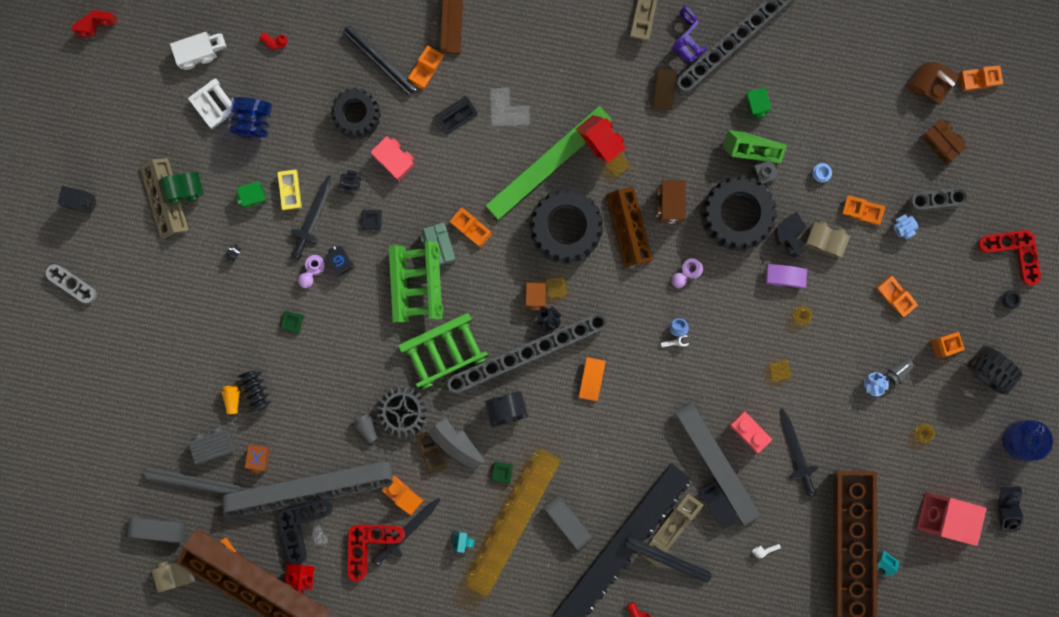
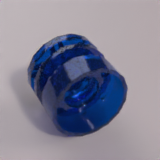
M232 98L231 112L239 115V117L229 118V122L235 125H229L228 132L252 139L268 137V131L265 129L269 128V123L261 119L270 118L272 104L255 98Z
M1021 420L1011 423L1005 429L1002 437L1003 447L1007 454L1021 461L1041 460L1050 453L1053 446V436L1050 429L1042 422L1035 420ZM1029 437H1032V438H1033V439L1031 440V442H1032L1033 444H1029V442H1030Z

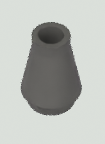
M905 359L903 362L887 370L885 374L886 379L894 386L902 384L906 376L914 368V364L909 359Z
M365 413L354 419V426L367 443L378 438L371 416L369 417Z

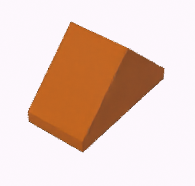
M959 332L930 340L935 358L946 357L965 350Z

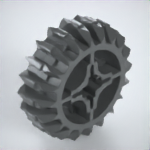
M397 386L396 393L392 388L389 389L390 396L387 393L383 394L386 401L379 399V402L384 404L383 407L377 406V410H382V414H377V418L383 417L384 419L379 424L383 425L386 423L387 425L383 430L387 431L391 428L390 435H394L395 431H397L398 438L401 437L402 432H404L405 437H409L408 431L415 435L414 428L416 427L421 431L422 427L418 424H426V421L422 420V416L428 417L429 415L428 413H423V410L428 409V406H422L426 399H418L422 395L420 392L416 396L413 395L416 390L415 388H412L409 393L408 386H404V391H401V387ZM402 396L397 407H388L394 398ZM408 397L416 402L418 411L411 410L408 407ZM404 405L406 407L405 410L412 412V414L407 413L400 417V414L393 410L402 409ZM387 412L397 416V427L390 422ZM407 417H417L411 426L403 428Z

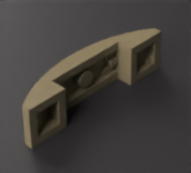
M638 0L630 37L649 41L657 0Z
M687 493L667 517L648 545L667 553L688 523L693 520L703 507V504ZM642 555L655 566H657L660 563L656 560H653L647 556Z

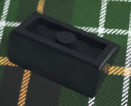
M464 96L434 117L447 135L478 115L469 98Z

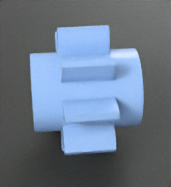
M905 214L896 219L897 224L894 225V229L900 238L905 236L908 239L916 235L914 230L918 229V225L912 216L907 218Z
M874 372L868 375V379H864V388H866V393L872 396H881L885 394V390L889 389V381H886V376Z

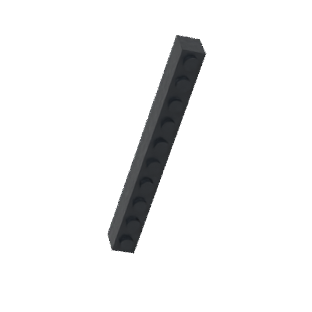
M672 463L667 467L552 617H584L585 614L589 615L593 611L595 601L597 599L601 600L607 593L605 588L609 583L614 584L618 579L619 575L617 573L621 568L625 569L631 562L629 557L633 552L637 554V552L625 547L626 538L632 537L642 542L645 537L649 538L655 531L654 525L657 521L659 523L663 521L667 515L665 513L669 506L672 508L679 500L677 498L678 494L681 491L685 492L691 483L688 481L691 478Z

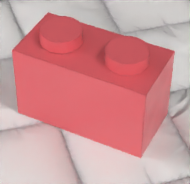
M386 136L371 151V154L399 182L415 167L412 162L414 158L407 151L403 153L399 149L401 145L394 138L390 140Z
M745 411L741 412L729 424L755 453H759L772 441L768 434Z

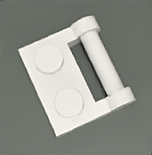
M217 79L210 81L188 98L211 129L239 111L237 105L233 104L221 89ZM211 90L216 93L227 108L225 111L222 112L209 95Z

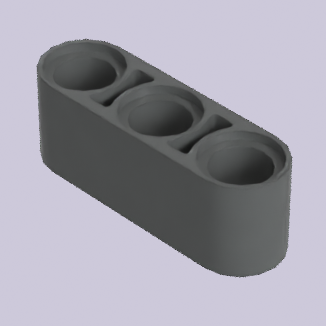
M962 188L919 192L909 198L908 207L914 212L956 208L967 201L968 195ZM953 194L959 195V202L954 201ZM934 196L940 197V205L934 202ZM915 198L922 200L921 207L915 204Z
M559 495L543 506L578 551L593 539Z
M131 516L129 517L127 537L183 542L185 522Z

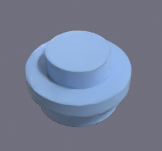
M820 163L814 167L812 175L816 181L823 183L831 178L832 170L827 164Z

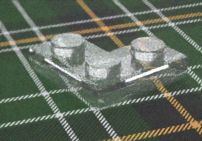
M490 88L492 127L530 126L529 106H510L509 88Z

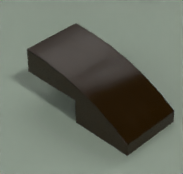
M658 68L653 108L672 110L677 70Z
M427 432L416 435L428 474L446 469L447 466L441 447Z

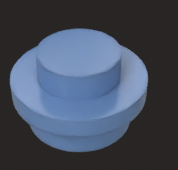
M678 318L672 321L669 330L674 336L681 337L688 333L689 326L685 320Z

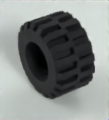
M348 88L345 89V93L342 94L340 92L338 94L339 97L333 100L334 105H331V118L337 129L346 137L350 136L352 139H355V137L361 139L364 135L367 137L371 135L370 132L376 130V125H379V118H381L380 108L375 98H373L371 93H367L362 88L360 90L357 88L349 90ZM354 104L364 105L367 109L365 118L358 123L348 122L345 118L347 109Z
M982 346L968 363L970 371L981 382L1001 394L1008 395L1023 376L1021 370L1013 361L1001 352L987 346Z

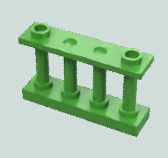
M425 241V249L406 251L405 246H389L392 317L394 323L410 322V316L429 314V319H442L443 306L441 303L440 249L438 242ZM426 256V268L407 270V258ZM427 275V287L408 289V277ZM428 295V306L409 308L408 297Z
M469 313L398 345L402 353L406 352L407 355H410L420 376L421 382L416 384L418 388L426 389L434 385L432 381L473 362L477 365L486 361L487 352H480L468 327L470 326L469 322L472 321ZM456 328L462 330L474 356L464 362L451 336L453 334L452 330ZM439 336L445 339L456 363L455 366L447 370L434 345V338ZM422 344L427 346L439 372L429 378L416 352L418 350L417 346Z

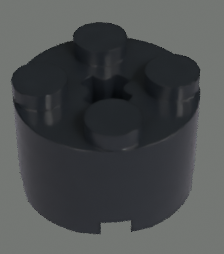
M521 391L485 401L491 428L502 425V422L503 424H509L528 418Z

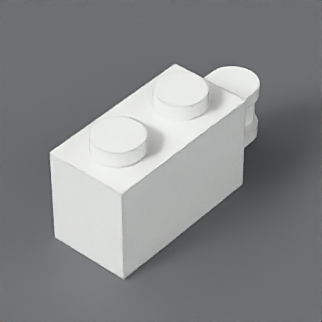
M207 32L170 44L177 65L180 69L184 70L192 69L199 63L207 64L212 62L217 57L216 51L226 48L222 34L209 36ZM217 41L218 45L213 46L212 42Z

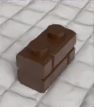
M941 119L926 131L921 138L947 165L967 147L963 137L960 135L956 136L952 131L953 127L951 124Z

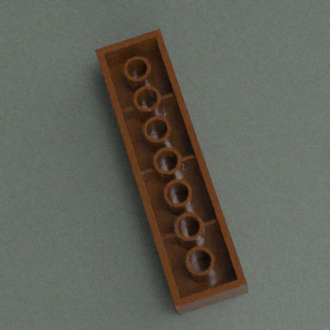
M833 470V617H877L876 471Z
M198 529L194 531L184 545L178 558V565L262 617H328L330 611L324 605L315 603L306 594L299 593L290 584L283 583L274 574L265 572L256 563L249 562L240 553L233 552L224 543L215 541L206 532L199 531Z

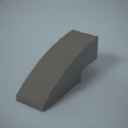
M446 418L427 431L431 438L446 453L462 464L475 469L485 462L464 431L461 430L459 433H456Z

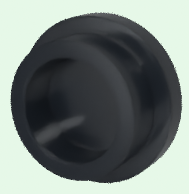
M237 244L234 247L230 245L225 254L228 257V262L230 260L235 262L241 248L237 247Z
M1009 290L1003 293L1001 302L1005 308L1015 309L1021 303V296L1018 292Z

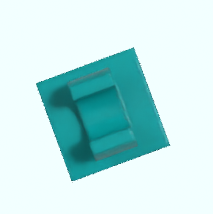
M454 530L451 550L465 553V547H474V539L467 538V533Z
M883 550L878 557L877 570L879 568L885 570L883 577H887L889 574L893 576L898 571L899 561Z

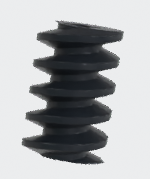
M254 370L237 376L238 378H244L239 384L246 385L242 392L248 393L244 397L245 400H251L246 404L247 407H253L249 413L264 409L272 403L265 400L269 393L262 392L267 386H260L265 381L264 379H258L262 371Z

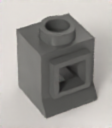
M770 160L758 164L751 169L752 173L756 172L760 181L758 184L763 183L766 185L776 181L775 179L778 174Z

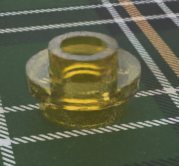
M800 306L795 309L793 318L797 324L807 325L811 322L813 314L808 307ZM801 312L805 313V319L799 317Z
M921 424L916 428L915 435L920 442L928 443L934 439L935 430L930 424ZM924 429L928 432L926 437L922 435Z

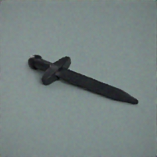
M330 175L327 176L320 186L303 229L291 230V233L299 238L295 250L291 253L294 259L299 260L302 258L303 255L301 254L307 241L312 243L318 242V239L311 232L328 194L331 181Z
M781 408L782 426L798 468L790 477H802L807 490L805 493L807 496H814L817 493V489H814L809 474L815 472L818 466L807 467L792 422L784 409Z
M440 498L426 505L403 528L405 531L403 541L433 513L440 502ZM403 541L395 544L384 543L386 547L376 557L373 556L372 563L375 566H380L381 562L391 552L402 557L403 554L398 546Z

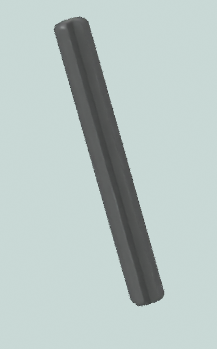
M147 468L145 471V478L148 480L224 495L240 491L238 485Z

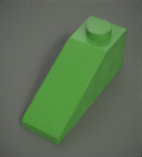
M728 130L722 148L732 157L760 161L770 160V162L781 163L787 146L746 132Z

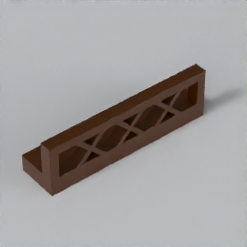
M443 0L440 47L442 54H461L463 0Z
M618 189L606 194L624 268L653 261L635 189ZM625 193H629L630 203L626 200ZM631 212H632V213L634 214V216H635V221H633V220L631 219V216H630V213H631ZM635 231L639 233L640 239L636 238ZM640 249L644 251V259L641 258Z

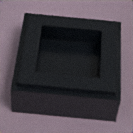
M363 210L362 229L382 230V210Z

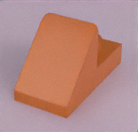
M395 475L393 476V484L382 489L387 496L396 502L395 504L410 515L424 501Z

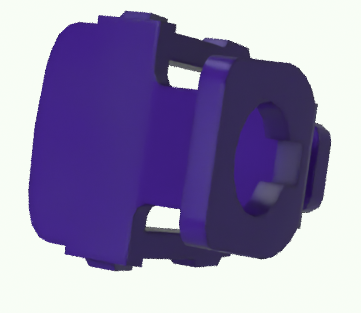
M684 6L679 14L691 27L673 44L671 49L674 53H678L687 63H692L706 51L707 47L704 46L700 49L698 44L689 36L697 26L698 20L695 14L687 6ZM685 12L690 15L691 19L686 16ZM685 45H689L696 54L693 55Z

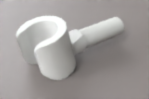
M684 335L673 341L662 342L661 346L678 345L679 347H685L689 343L682 344L681 338L688 336Z
M778 544L764 550L760 545L753 549L752 552L756 558H763L768 553L781 549Z

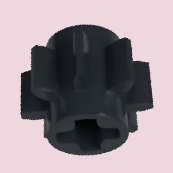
M347 170V174L342 173L339 187L344 188L343 192L353 194L354 190L359 191L361 177L357 176L356 171Z
M553 306L550 309L544 308L539 312V321L537 323L546 331L549 329L555 330L561 324L559 317L562 314Z

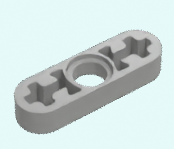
M53 264L47 268L46 277L79 301L89 304L96 300V290L62 266ZM58 270V273L64 276L63 280L56 276L53 278L54 274L52 271ZM69 279H75L76 287L74 289H68L67 281ZM80 288L87 292L90 290L89 294L91 297L84 299L85 295L79 292Z

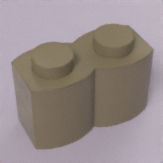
M823 221L812 223L804 245L832 257L842 258L850 238L846 234L847 231L840 228L831 229L828 227L829 224Z
M178 558L175 559V563L169 565L167 561L156 564V568L152 570L157 592L196 582L198 578L190 571L178 565Z

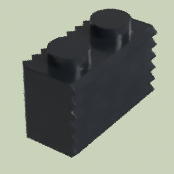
M62 186L58 204L70 210L90 214L95 209L96 199L94 195L84 190Z

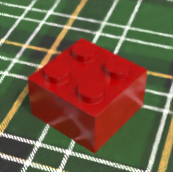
M592 115L576 128V131L598 159L609 163L626 149L622 144L624 140L618 133L615 134L611 129L613 125L607 118L604 119L601 116Z

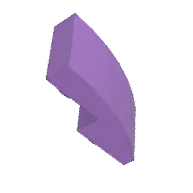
M766 265V284L779 287L806 288L807 269L785 265Z

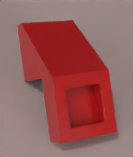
M93 10L73 24L71 30L80 38L95 37L97 23L102 26L116 25L117 17L112 12Z

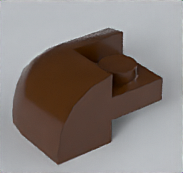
M927 62L922 64L913 73L905 87L920 97L922 95L939 106L956 83L959 75L943 64Z

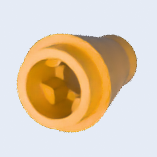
M237 385L224 386L221 394L226 414L238 413L240 390H238Z

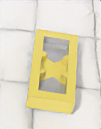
M298 171L277 172L282 210L302 208Z

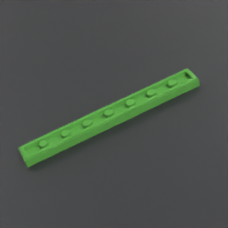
M600 106L486 205L498 220L586 144L576 131V128L592 115L601 116L604 119L607 118L610 122L612 121Z

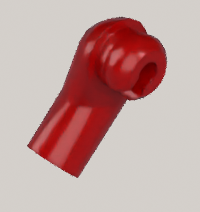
M263 32L259 37L261 42L273 50L284 48L287 45V37L283 34L276 38H271Z
M635 602L626 605L631 617H652L648 613L638 611Z

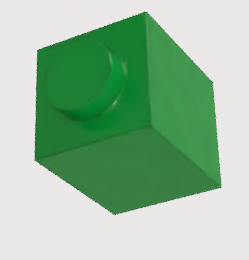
M766 87L749 91L745 94L750 118L756 116V119L768 116L767 113L771 111V105Z
M259 181L237 188V202L246 209L268 202L263 186Z

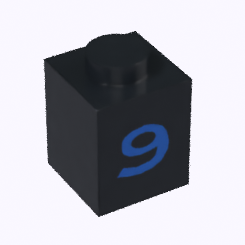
M336 245L327 251L328 254L325 257L337 276L340 277L355 268V265L342 246L338 247Z

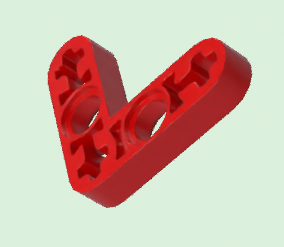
M1023 230L986 235L978 240V249L983 253L1016 249L1022 282L1027 286H1032L1040 281L1041 273L1036 241L1031 231ZM1024 235L1029 238L1026 244L1025 241L1016 242V239L1022 238ZM1004 236L1011 240L1009 247H1005L1001 243ZM987 239V242L996 241L997 245H991L987 249V246H983V243ZM1025 253L1032 255L1033 260L1031 263H1026L1023 260ZM1032 265L1034 266V268H1031L1030 271L1029 269L1025 270V267H1029ZM1030 273L1031 275H1035V278L1032 279V282L1031 279H1027V275H1029Z
M359 524L352 526L348 535V577L352 581L357 582L367 576L368 543H400L405 538L404 529L398 525ZM359 528V531L362 532V536H359V542H363V544L354 545V542L358 541V535H355L354 532L358 531ZM375 528L379 529L382 534L378 540L372 535ZM395 529L400 534L399 537H396V540L394 536H386L387 533L395 532ZM356 547L362 550L361 558H356L353 554ZM353 561H362V564H358V571H361V575H358V577L353 572L357 569V564H353Z

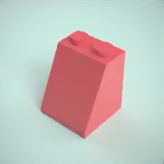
M926 492L916 530L978 546L987 508Z

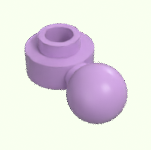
M318 255L308 257L305 262L307 272L302 273L298 278V283L303 288H309L313 284V275H319L324 271V260ZM312 262H318V266L312 267Z
M696 259L686 260L682 267L683 272L672 276V285L676 288H682L685 286L688 277L690 279L698 278L703 272L702 264Z

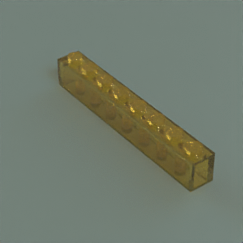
M542 448L540 451L536 450L531 458V461H533L531 468L526 467L521 476L524 478L521 486L517 484L512 493L515 496L512 503L508 501L503 510L506 513L502 520L498 519L493 528L497 531L493 537H488L484 545L487 547L485 553L479 554L475 561L478 566L475 571L471 570L466 578L468 588L488 597L562 459Z

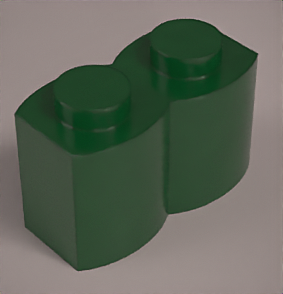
M198 172L170 175L158 180L163 202L170 203V205L180 204L181 200L195 202L204 194Z

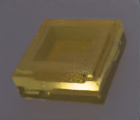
M622 153L609 163L604 162L616 178L631 167V164Z
M565 277L546 280L549 299L568 296Z
M788 359L768 364L773 383L793 378Z

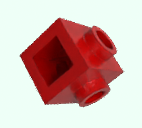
M287 564L285 583L290 584L299 593H304V590H312L315 566Z

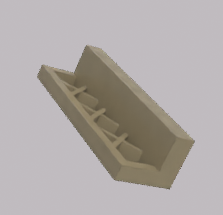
M168 158L152 159L140 166L160 239L167 238L173 234L187 232L189 229L181 203L176 205L164 203L158 180L162 177L173 175ZM148 168L151 170V177L149 176ZM159 205H161L162 208L161 213L159 211ZM165 223H166V226H167V229H168L167 232L165 231V228H164V224H165Z

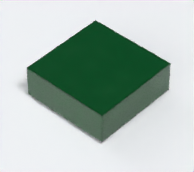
M285 310L280 329L300 334L304 315Z
M494 462L491 481L510 484L513 465Z

